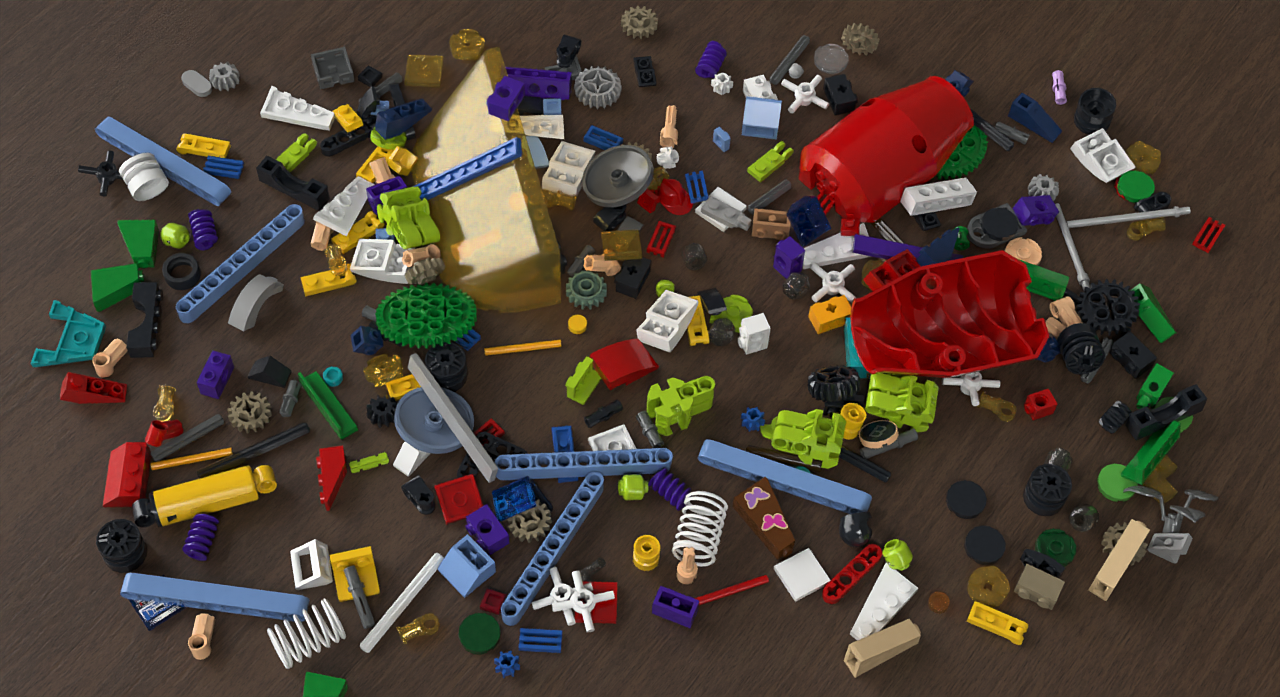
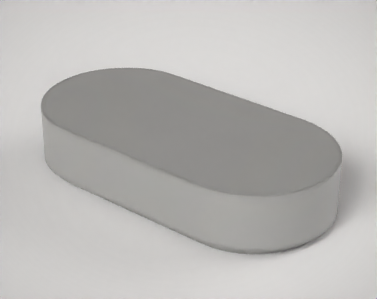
M188 70L182 74L183 85L197 96L206 97L211 94V83L198 72Z

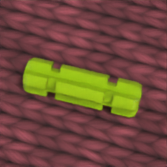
M384 452L378 454L377 457L374 455L360 459V462H357V460L350 462L349 466L352 473H357L361 469L364 471L378 467V464H381V466L388 464L389 459L387 453Z

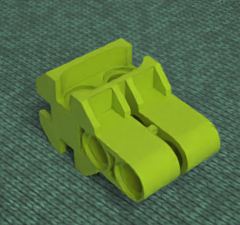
M409 187L381 193L380 199L384 205L378 204L377 206L378 219L381 223H384V221L387 223L385 231L388 235H394L404 250L440 241V232L430 216L429 203L426 198H423L421 201V190L419 187Z
M883 373L871 374L865 411L869 414L889 419L898 428L906 424L912 426L910 430L915 429L916 432H924L929 428L928 423L932 424L934 421L939 387L930 380H927L925 384L916 382L918 377L912 375L898 378Z
M703 376L687 383L676 378L667 379L670 388L663 391L658 383L651 386L647 396V412L650 419L656 417L655 425L658 428L659 434L664 436L673 434L670 425L678 423L681 430L687 429L692 419L691 416L707 411L712 407L715 389L713 378Z
M819 409L810 411L807 415L783 410L778 413L771 444L776 450L797 454L804 464L812 465L813 459L823 461L821 468L829 469L838 464L846 420L837 413H833L832 419L823 418V410Z

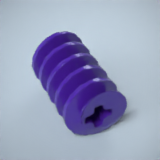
M710 41L707 44L695 68L698 76L702 78H715V74L719 71L727 55L726 50L720 43Z
M200 209L193 210L188 213L195 247L203 251L208 250L218 241L212 212Z
M664 468L652 477L648 486H652L654 491H658L660 496H664L666 501H670V504L676 506V509L680 511L686 507L684 504L685 497L692 489L689 487L683 490L686 484L683 482L678 485L679 478L672 481L674 474L670 473L666 476L668 469Z
M208 514L195 515L190 526L191 530H189L188 537L185 540L186 544L182 548L183 552L193 559L206 561L207 556L202 553H209L210 549L206 546L212 545V541L209 539L215 537L212 532L217 531V526L214 524H218L219 521Z

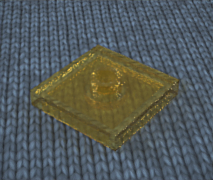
M408 54L405 85L440 87L443 56Z
M638 230L601 232L605 261L642 259Z

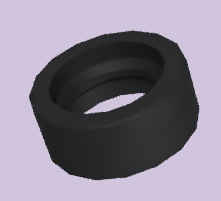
M186 253L172 255L164 262L162 268L166 283L175 290L190 289L197 284L201 275L197 260ZM181 265H189L193 269L184 278H174L170 274L174 268Z

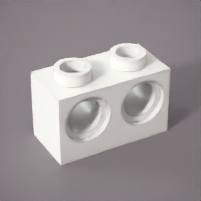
M764 313L742 319L741 327L739 328L738 344L741 349H744L746 355L767 349L771 328Z

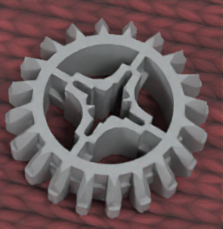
M591 66L590 70L585 68L576 77L574 84L575 95L578 97L579 102H583L584 106L589 104L590 109L596 106L597 110L599 106L605 109L606 105L611 106L612 102L616 103L622 89L621 80L617 73H613L612 69L607 70L606 67L602 69L599 66L597 68Z

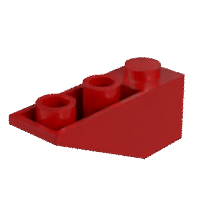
M68 372L62 382L60 400L78 404L124 403L127 384Z
M343 445L319 449L320 456L316 457L317 468H321V474H318L319 486H323V492H320L321 504H325L326 511H330L347 474Z

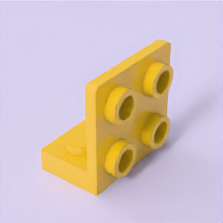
M371 546L330 555L339 602L353 600L352 594L348 592L347 588L349 585L344 573V569L350 566L356 567L360 581L364 583L365 587L363 589L366 596L380 593Z

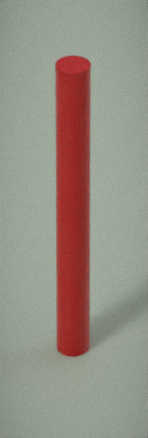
M763 575L694 599L699 600V605L768 583L769 579L767 575Z

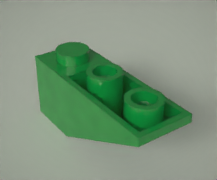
M1140 283L1130 290L1135 291V296L1139 298V317L1160 343H1163L1177 333L1150 287Z

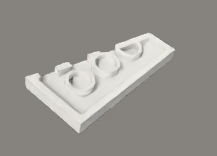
M271 86L260 112L262 118L330 131L335 118L334 112L315 104L310 105L306 100L296 99L290 93L280 92L273 86Z
M563 115L512 116L509 122L492 116V132L564 139Z
M358 176L345 187L344 191L336 195L334 200L327 203L320 212L318 211L313 220L347 236L368 198L366 188L375 184Z
M860 224V235L869 237L865 224ZM838 233L804 248L806 251L803 269L811 268L814 263L818 266H824L871 256L852 253L854 236H841V233Z
M885 563L850 635L858 641L881 631L917 592L918 587Z

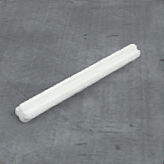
M435 553L360 643V648L364 652L369 653L436 572L444 559L442 555Z

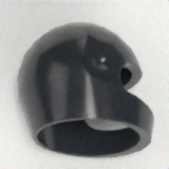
M852 513L840 519L839 535L848 546L861 547L869 542L873 530L868 527L867 521L872 519L871 513Z

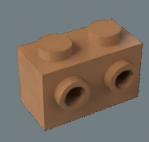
M754 209L752 236L775 238L777 240L787 239L790 232L791 212Z

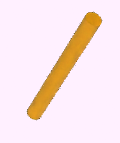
M561 340L484 348L485 356L558 348L561 347Z
M232 448L152 462L151 469L153 471L232 455L233 452Z

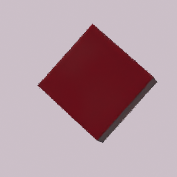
M487 588L480 604V609L500 615L501 607L507 598V594Z

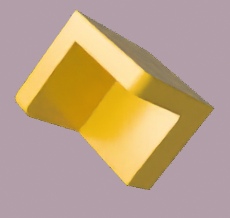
M397 146L388 159L387 164L396 173L408 176L418 157L407 148Z

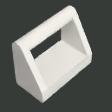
M315 539L290 551L296 590L323 586L333 582L328 546ZM310 554L313 576L303 580L299 556Z

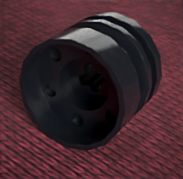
M1102 88L1087 89L1081 94L1074 114V123L1081 132L1090 135L1102 128L1105 131L1109 129L1116 109V99L1113 94Z
M1078 323L1066 327L1057 338L1058 348L1068 371L1073 374L1083 375L1096 371L1102 366L1105 360V352L1094 327L1089 324Z
M443 342V346L436 344L435 348L431 347L425 357V366L440 387L453 392L461 389L466 383L468 376L466 356L463 349L455 343L451 342V344Z
M1043 464L1036 467L1031 473L1023 492L1024 502L1028 509L1041 516L1057 514L1063 508L1071 492V477L1067 471L1054 464Z
M126 519L112 520L106 523L97 534L96 545L106 565L112 571L128 573L136 570L143 564L147 556V546L138 527L132 521Z

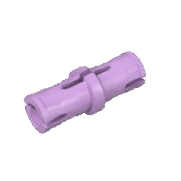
M1058 70L1052 73L1054 83L1052 89L1055 92L1056 104L1062 105L1067 102L1065 93L1067 87L1064 83L1063 72Z

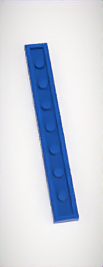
M515 137L413 187L420 188L421 201L423 198H426V200L434 198L521 157V139Z

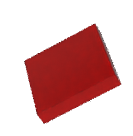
M473 474L434 486L446 525L466 519V516L483 507Z
M583 581V585L590 583L588 581ZM591 582L593 587L591 592L594 595L613 591L615 599L595 604L594 609L590 612L593 623L616 624L617 582ZM575 611L576 623H584L582 614Z

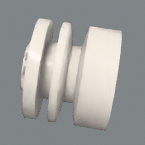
M151 153L135 155L125 161L119 169V173L126 185H128L131 195L137 201L152 199L168 187L169 181L162 169H160L155 156Z

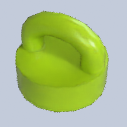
M669 280L659 281L656 285L658 297L665 290L674 292V283Z

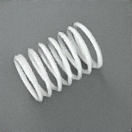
M695 491L687 494L684 504L686 507L682 509L684 515L680 517L682 524L678 525L677 528L680 533H677L675 536L677 542L673 544L672 553L678 560L682 561L683 558L676 553L677 551L683 555V551L679 547H693L695 550H702L708 555H695V559L712 558L707 563L695 562L697 566L702 567L709 566L716 560L715 554L718 551L717 546L720 543L719 537L722 534L721 529L724 526L723 520L726 518L728 505L718 495L705 491ZM692 495H707V496L716 498V499L720 500V501L724 504V509H723L718 503H716L715 501L710 500V499H708V498L698 497V496L690 497V496H692ZM690 500L711 503L721 511H713L704 506L693 505L690 503ZM689 509L697 514H687L686 510ZM702 515L716 516L719 520L713 521L710 518ZM684 518H688L689 520L694 521V522H696V523H692V522H686V523H685V522H684ZM701 524H713L716 528L710 529ZM683 526H685L686 528L696 532L682 531L681 529ZM697 532L711 533L714 537L708 538ZM680 535H683L692 540L709 542L712 546L706 547L703 544H700L695 541L680 540L679 537Z
M327 599L321 600V604L328 616L335 636L326 625L316 605H312V609L325 640L317 630L307 611L303 609L302 612L316 645L295 614L293 618L306 649L288 620L285 619L284 624L297 654L289 644L279 625L275 624L274 628L284 651L272 629H267L270 640L287 669L293 667L291 655L297 662L301 663L303 660L301 651L306 657L311 658L312 651L310 646L320 653V642L329 648L331 645L329 637L336 643H339L340 637L342 639L346 638L342 624Z

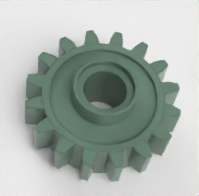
M582 270L580 273H574L573 278L569 277V283H566V297H569L570 303L574 302V307L581 305L582 310H584L585 306H588L589 309H592V305L599 307V302L603 303L604 297L607 296V284L604 283L603 277L600 278L598 276V273Z

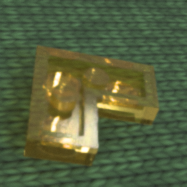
M1165 455L1142 485L1161 492L1164 504L1178 493L1165 479L1177 470V465Z

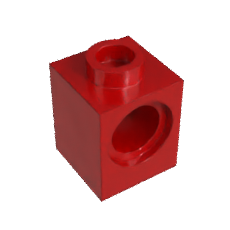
M1048 388L1028 395L1024 403V409L1032 420H1036L1053 414L1058 404Z

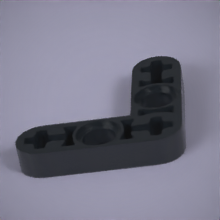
M480 432L476 436L479 441L487 438L489 444L485 443L483 447L494 458L501 455L496 452V448L499 446L507 448V452L503 455H510L511 450H513V454H528L524 449L488 432ZM468 453L457 471V478L463 477L462 473L465 474L467 472L468 466L471 467L469 475L473 474L474 478H476L480 471L477 465L469 460L470 456Z

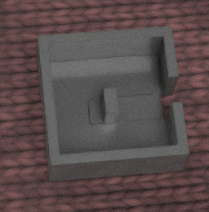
M345 47L311 54L320 90L334 87L336 83L342 85L355 82Z

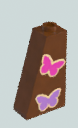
M766 477L734 497L732 507L777 560L783 556H789L794 551V536Z

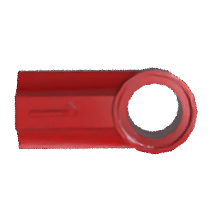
M177 419L168 422L153 420L146 434L145 442L155 447L162 446L164 440L182 435L184 430L182 423Z

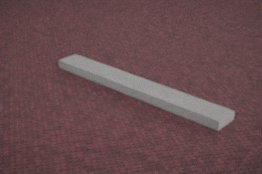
M418 354L410 355L408 369L488 483L495 481L498 471L497 465Z

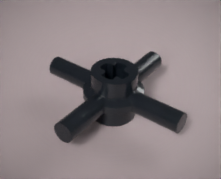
M111 150L107 151L105 161L100 163L97 168L79 165L78 168L79 173L96 175L99 183H101L100 196L102 197L107 196L109 185H112L116 179L123 180L113 163L114 152Z

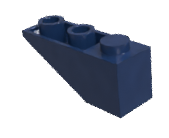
M1021 93L1013 101L1008 117L1051 143L1062 133L1059 126L1034 99Z
M418 99L378 112L375 130L385 140L399 136L430 113L432 108L423 99Z
M957 227L953 231L949 229L942 235L941 239L937 237L930 244V247L928 245L924 246L919 251L921 255L916 260L920 266L949 261L960 228Z

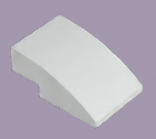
M1103 128L1074 142L1070 148L1079 161L1092 174L1105 183L1135 169V165L1117 140H1111Z
M561 141L549 161V168L543 176L542 189L576 199L582 187L583 173L587 165L594 158L595 151Z
M359 239L350 271L376 280L408 284L405 273L412 267L403 264V252L406 250L400 244H396L394 240Z
M665 290L646 312V320L637 329L638 339L642 343L671 352L690 324L699 304L698 300Z

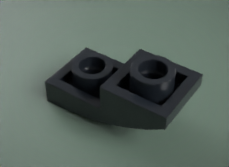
M651 56L635 57L633 62L638 86H656Z
M375 87L368 89L359 102L357 113L362 121L370 117L371 112H376V106L380 103L379 94H376Z
M524 96L514 115L523 116L524 112L542 115L543 99Z
M936 212L913 215L923 231L941 226Z
M716 288L697 292L703 303L704 310L712 316L719 315L722 311L727 310L725 302Z
M856 394L852 398H846L845 401L839 400L838 402L832 401L831 403L827 401L824 405L823 415L832 417L833 413L840 414L843 406L847 403H856L863 407L864 395Z
M1025 549L1020 558L1024 566L1029 564L1037 569L1041 568L1044 572L1056 578H1060L1066 569L1049 556L1031 549Z

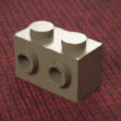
M1026 564L1014 592L1023 599L1032 600L1040 607L1052 610L1065 581Z

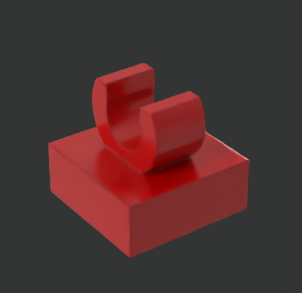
M647 188L639 196L637 204L649 213H652L660 202L661 195L657 196L654 194L653 189L649 190Z
M846 214L847 219H841V236L860 235V219H854V214Z

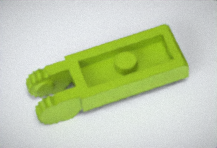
M306 133L301 134L296 142L275 159L281 162L289 173L317 145L315 139L308 141L309 136Z
M781 141L774 149L768 151L748 167L747 172L759 182H762L782 166L793 154L794 150L788 148L780 155V151L785 147V143Z

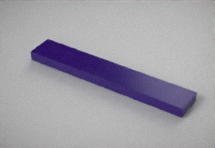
M855 234L852 253L888 260L908 249L917 259L921 255L919 251L923 247ZM952 253L949 261L961 259L963 255Z

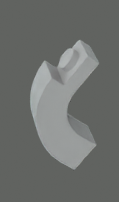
M261 274L254 277L239 294L232 308L228 324L242 331L254 327L258 312L263 303L270 296L281 292L284 284L278 282L274 277H265Z

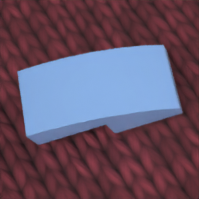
M538 136L520 137L523 154L527 155L530 168L548 167L549 161Z

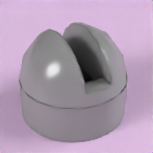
M793 63L789 69V75L794 79L799 78L804 73L803 68L796 63Z

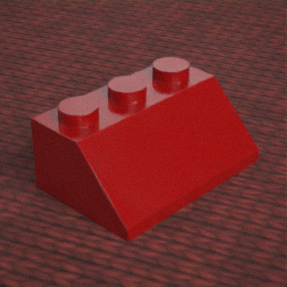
M126 442L111 451L103 507H132L135 501L146 499L151 462V451L146 442Z

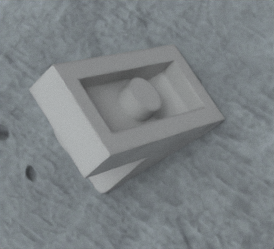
M1154 533L1147 550L1176 564L1180 555H1186L1193 538L1189 533Z

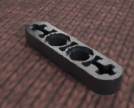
M398 83L389 85L394 106L405 104ZM411 126L404 132L407 141L416 139L414 127Z
M377 115L363 120V126L347 133L344 129L324 139L320 143L322 154L330 157L370 138L371 131L376 126L374 123H376ZM360 129L365 131L363 134L355 133L357 130ZM343 137L349 138L347 142L340 141Z

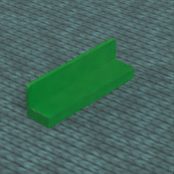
M1020 260L1026 264L1032 281L1026 287L1029 292L1055 301L1063 297L1069 281L1068 276Z
M317 371L307 377H304L301 372L298 373L303 389L341 440L358 431L357 425Z
M1173 420L1167 429L1163 428L1153 433L1122 471L1121 477L1143 485L1180 438L1181 423Z

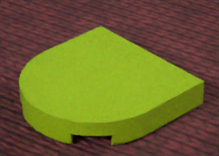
M731 295L730 297L723 298L727 310L722 311L719 315H711L709 323L740 333L739 328L741 327L742 319L751 317L753 309L746 298L739 295Z

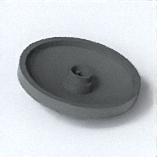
M632 145L615 146L601 152L590 161L583 173L582 186L587 197L596 205L603 207L622 206L637 199L646 191L653 178V164L648 154L639 147Z

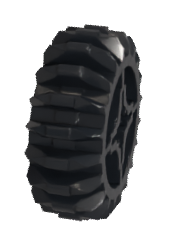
M830 365L829 367H822V369L812 372L808 377V390L812 398H816L818 401H830V403L832 401L838 402L839 400L845 401L846 398H852L860 390V376L856 369H852L850 366Z

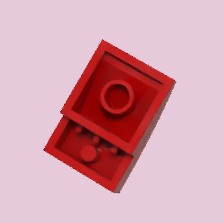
M907 249L870 271L863 281L872 291H875L921 266Z
M639 339L617 342L590 354V358L593 359L594 369L609 390L623 383L627 386L659 369V366Z

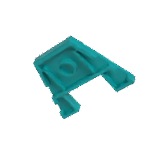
M54 300L49 312L50 318L66 320L67 322L56 351L36 348L31 361L32 367L92 360L98 352L104 335L105 323L85 313L81 314L75 311L74 308L66 307L61 302Z

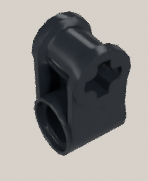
M565 34L562 36L556 50L558 55L557 65L559 67L568 68L572 65L573 60L579 53L581 39Z
M1158 192L1137 202L1134 209L1139 211V213L1168 209L1171 196L1166 192ZM1151 218V219H1143V221H1144V222H1150V221L1153 220L1154 218Z
M626 204L618 207H605L594 216L593 223L607 234L612 232L615 227L626 219Z
M419 475L401 486L407 499L413 503L421 514L429 515L434 512V495Z

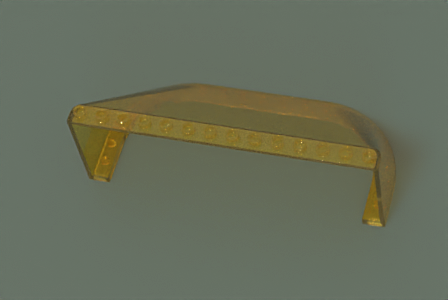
M495 47L487 49L418 137L412 151L418 157V160L411 172L415 186L515 137L521 139V157L427 200L430 216L440 232V241L432 244L439 248L440 259L442 258L445 269L442 270V273H439L441 281L446 285H450V289L456 287V290L462 289V293L467 292V296H471V300H474L476 308L509 313L561 303L560 250L518 109L515 110L509 122L488 114L486 102L489 95L494 93L497 82H500L504 76L508 77L500 48Z

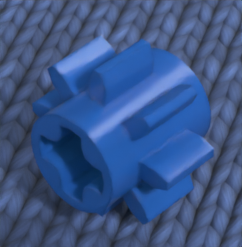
M748 407L746 413L741 414V419L743 420L742 427L746 426L749 432L751 430L759 431L760 425L764 426L765 424L763 419L764 412H760L758 407L751 409Z
M511 650L508 653L501 651L499 659H494V664L498 665L495 667V672H501L503 678L509 675L514 677L515 670H520V665L517 663L519 656L514 657Z

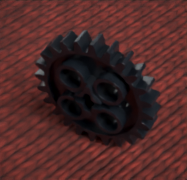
M1106 279L1105 283L1102 284L1098 280V285L1091 283L1090 288L1085 287L1084 292H1080V298L1077 299L1078 316L1081 318L1082 323L1094 327L1095 331L1100 330V335L1104 331H1107L1108 336L1111 335V331L1118 335L1119 329L1126 332V326L1131 328L1132 322H1136L1137 316H1139V298L1135 296V291H1130L1129 285L1124 288L1123 282L1117 285L1115 279L1112 283H1109L1108 279ZM1103 294H1105L1107 305H1105V297L1103 296ZM1109 309H1111V316L1113 320H1111Z

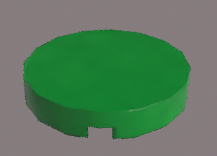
M1135 170L1124 173L1118 181L1117 188L1120 195H1123L1126 200L1137 203L1144 198L1152 196L1155 185L1150 176Z

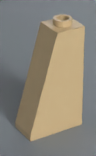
M1131 519L1088 591L1107 601L1150 531L1144 523Z
M907 619L849 644L844 662L856 678L918 644L921 637L920 629L910 619Z

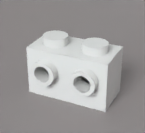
M764 75L744 80L743 93L745 97L778 100L776 94H773L770 82L766 80Z

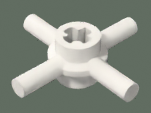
M816 75L810 83L804 82L799 86L786 79L782 81V86L795 92L796 100L788 108L790 113L793 114L800 105L807 106L811 102L824 109L828 108L829 103L817 97L814 90L822 80L820 75Z
M816 263L811 266L810 269L823 279V287L811 297L814 302H817L826 294L836 295L840 293L842 296L845 295L846 299L851 303L857 298L844 287V278L855 270L852 264L848 265L840 273L837 271L827 273Z
M979 372L962 375L960 378H942V385L960 386V390L964 394L970 395L972 405L978 406L980 402L977 391L982 387L999 388L1000 380L982 379V375Z
M557 567L549 570L555 587L551 590L550 596L532 602L534 610L554 603L571 600L573 593L576 591V588L562 583ZM591 582L584 584V589L592 591ZM571 608L563 610L568 626L574 625L576 621Z
M574 571L572 576L576 591L573 593L571 600L552 604L553 612L573 608L577 613L582 614L586 632H592L595 629L590 612L594 609L597 602L615 599L614 592L608 591L594 595L591 591L584 589L580 571Z

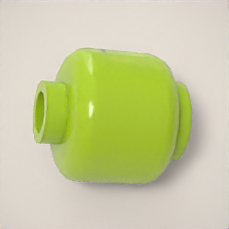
M168 223L162 228L160 233L162 242L166 246L177 249L183 248L190 239L188 229L183 225Z
M640 474L624 475L618 481L619 496H622L624 500H642L644 494L648 493V482L644 481L643 476Z
M898 539L887 542L882 553L889 567L900 571L907 569L913 558L906 542Z

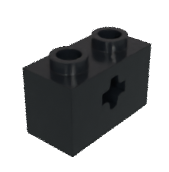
M841 74L825 78L823 90L834 115L854 111L858 98L853 93L851 82L847 80L846 75Z
M631 253L629 258L623 261L621 273H617L615 277L616 292L637 299L651 272L652 260Z
M1131 331L1115 341L1109 352L1125 368L1126 372L1135 379L1151 369L1157 359Z

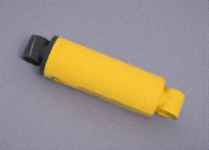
M247 465L149 492L150 500L139 499L132 505L135 524L138 527H149L156 521L157 526L160 528L192 519L197 514H210L253 502L259 499L258 492L270 493L276 489L277 483L271 466L261 465L252 472L251 467Z

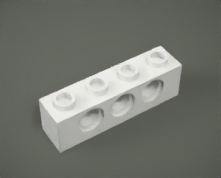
M967 178L907 187L903 192L900 202L910 216L970 206L977 191Z

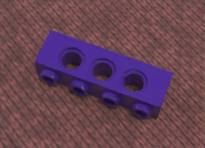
M503 66L501 68L499 82L504 76L525 83V96L569 100L572 72Z

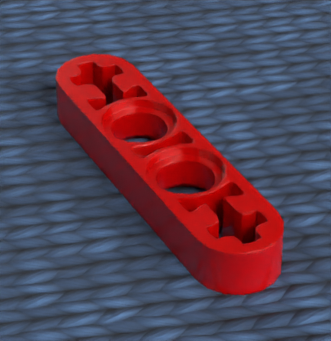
M876 544L866 546L825 585L822 592L823 600L828 604H835L843 598L879 563L882 557V549ZM873 552H876V553H877V554H876V557H875V556H872V557L869 559V561L866 560V559L868 558V556H869V553H873ZM861 563L865 570L861 572L856 571L854 564ZM847 576L851 579V583L848 585L842 584L840 578ZM837 585L838 589L835 593V596H828V592H833L836 589Z

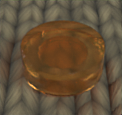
M934 592L928 600L929 608L939 614L944 613L950 604L949 597L943 592Z

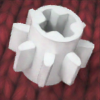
M725 73L715 74V78L711 81V86L714 87L713 91L720 95L729 93L730 88H733V81H730L731 76Z
M672 146L660 148L661 153L657 154L658 164L663 166V169L676 167L675 163L679 161L678 152L673 150Z

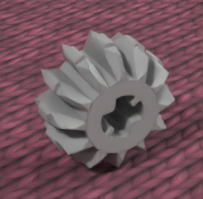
M220 62V65H214L213 69H210L209 80L215 89L219 88L220 91L224 89L229 91V88L235 89L236 84H239L240 75L234 64L230 65L229 62L222 64Z
M1039 174L1037 177H1033L1029 183L1028 194L1029 196L1050 195L1054 201L1059 193V182H1054V177L1048 178V174L1045 177Z

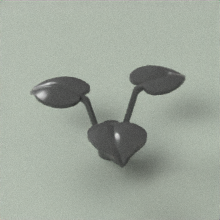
M1131 486L1123 491V493L1132 491L1159 499L1162 513L1161 520L1165 521L1163 533H1179L1184 516L1194 523L1200 518L1205 517L1206 513L1188 508L1192 499L1199 498L1214 502L1219 498L1200 490H1185L1184 493L1190 495L1185 506L1171 505L1170 509L1177 511L1178 514L1169 513L1166 516L1161 492L1145 486Z

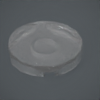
M829 43L823 47H818L815 51L814 63L820 71L835 74L840 73L847 67L849 56L843 47Z

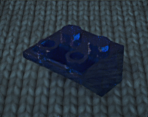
M804 196L793 203L786 214L802 247L831 229L817 196Z

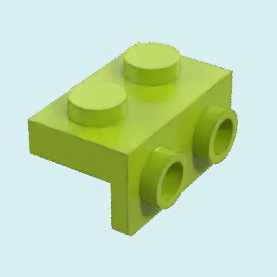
M587 356L583 362L578 363L575 370L576 373L573 377L570 376L565 385L567 387V397L582 405L586 403L601 380L598 373L593 370V359Z

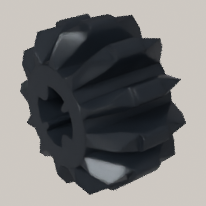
M387 394L383 398L377 395V400L371 399L370 404L366 407L368 411L366 413L367 418L371 421L372 425L378 424L379 428L383 424L389 427L390 422L395 424L394 416L398 403H396L394 397L388 398Z
M1116 401L1099 419V424L1103 429L1113 434L1127 421L1132 411L1125 403Z

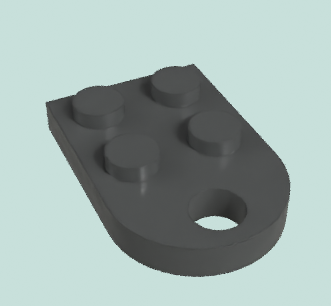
M1008 203L996 207L1007 209L1016 216ZM986 212L973 217L967 228L969 240L981 248L996 247L1027 232L1025 226H1022L1018 220L1017 233L1007 241L993 240L989 238V235H985L981 228V221ZM974 232H979L982 236L977 237L974 235Z

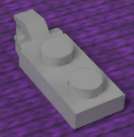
M712 196L708 198L701 208V212L704 215L730 228L740 227L747 231L751 226V219L746 217L743 212Z

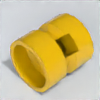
M847 403L843 406L840 415L846 420L843 438L849 440L857 437L866 419V412L862 406L856 403Z
M643 535L637 538L634 543L633 562L640 570H653L659 563L660 543L654 536Z

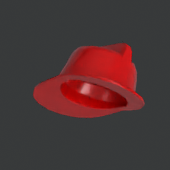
M664 178L655 190V195H661L660 203L670 213L685 215L691 211L693 203L690 201V196L676 179Z

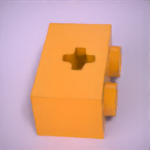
M845 295L835 296L828 301L817 302L810 306L808 317L817 334H821L844 326L846 317H851V306Z

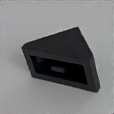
M267 356L254 362L248 379L285 388L292 371L272 356Z

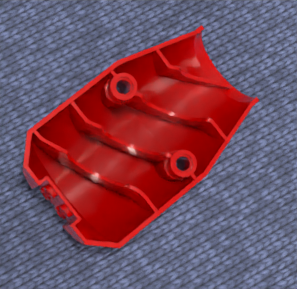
M930 76L924 81L871 98L802 149L800 154L799 180L810 190L817 187L820 192H825L831 202L835 203V211L842 218L847 219L846 214H854V219H860V222L874 223L900 203L905 188L924 185L938 174L963 137L974 126L970 107L961 93L951 83L938 76Z
M1003 250L917 267L861 298L854 299L851 306V330L854 345L862 365L871 374L892 373L952 378L1031 361L1039 357L1050 335L1044 318L1036 319V310L1032 307L1031 295L1026 288L1032 282L1026 264Z

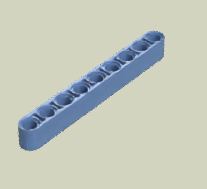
M108 116L95 128V132L100 138L132 157L141 153L153 154L166 177L216 206H219L231 194L230 188L223 182L112 117Z
M297 204L288 206L180 299L176 304V310L181 322L191 323L301 228L305 222L301 206Z
M706 439L698 455V460L705 465L755 482L766 477L772 488L848 514L868 512L872 496L866 492L714 440Z
M667 448L500 455L495 459V464L498 467L496 477L500 480L586 477L591 472H599L603 476L656 474L664 468H667L668 471L670 470L673 454ZM640 460H645L647 463H642ZM620 461H626L627 463L622 464ZM600 462H606L607 464L602 465ZM526 465L527 468H521L520 466ZM501 466H506V467H508V468H506V469H501V468H499V467H501Z
M591 472L586 476L502 604V620L506 625L514 626L520 621L550 575L549 570L555 567L604 490V477L601 473ZM596 482L599 485L593 486L591 483ZM582 498H588L589 500H588V501H581L580 499H582ZM571 514H578L579 516H577V517H571L570 515H571ZM566 529L568 532L561 533L560 530ZM552 545L558 546L557 549H550L549 547ZM542 561H545V562H547L548 564L542 566V565H539L538 563H539V562H542ZM529 578L537 579L535 582L528 581ZM520 594L526 595V597L523 599H520L517 596ZM508 611L516 612L514 615L511 616L506 614Z
M127 573L125 575L120 592L122 597L131 600L149 602L154 600V602L166 604L172 602L175 606L295 621L293 618L295 614L301 622L305 621L302 612L303 609L308 610L310 601L305 596L138 573Z

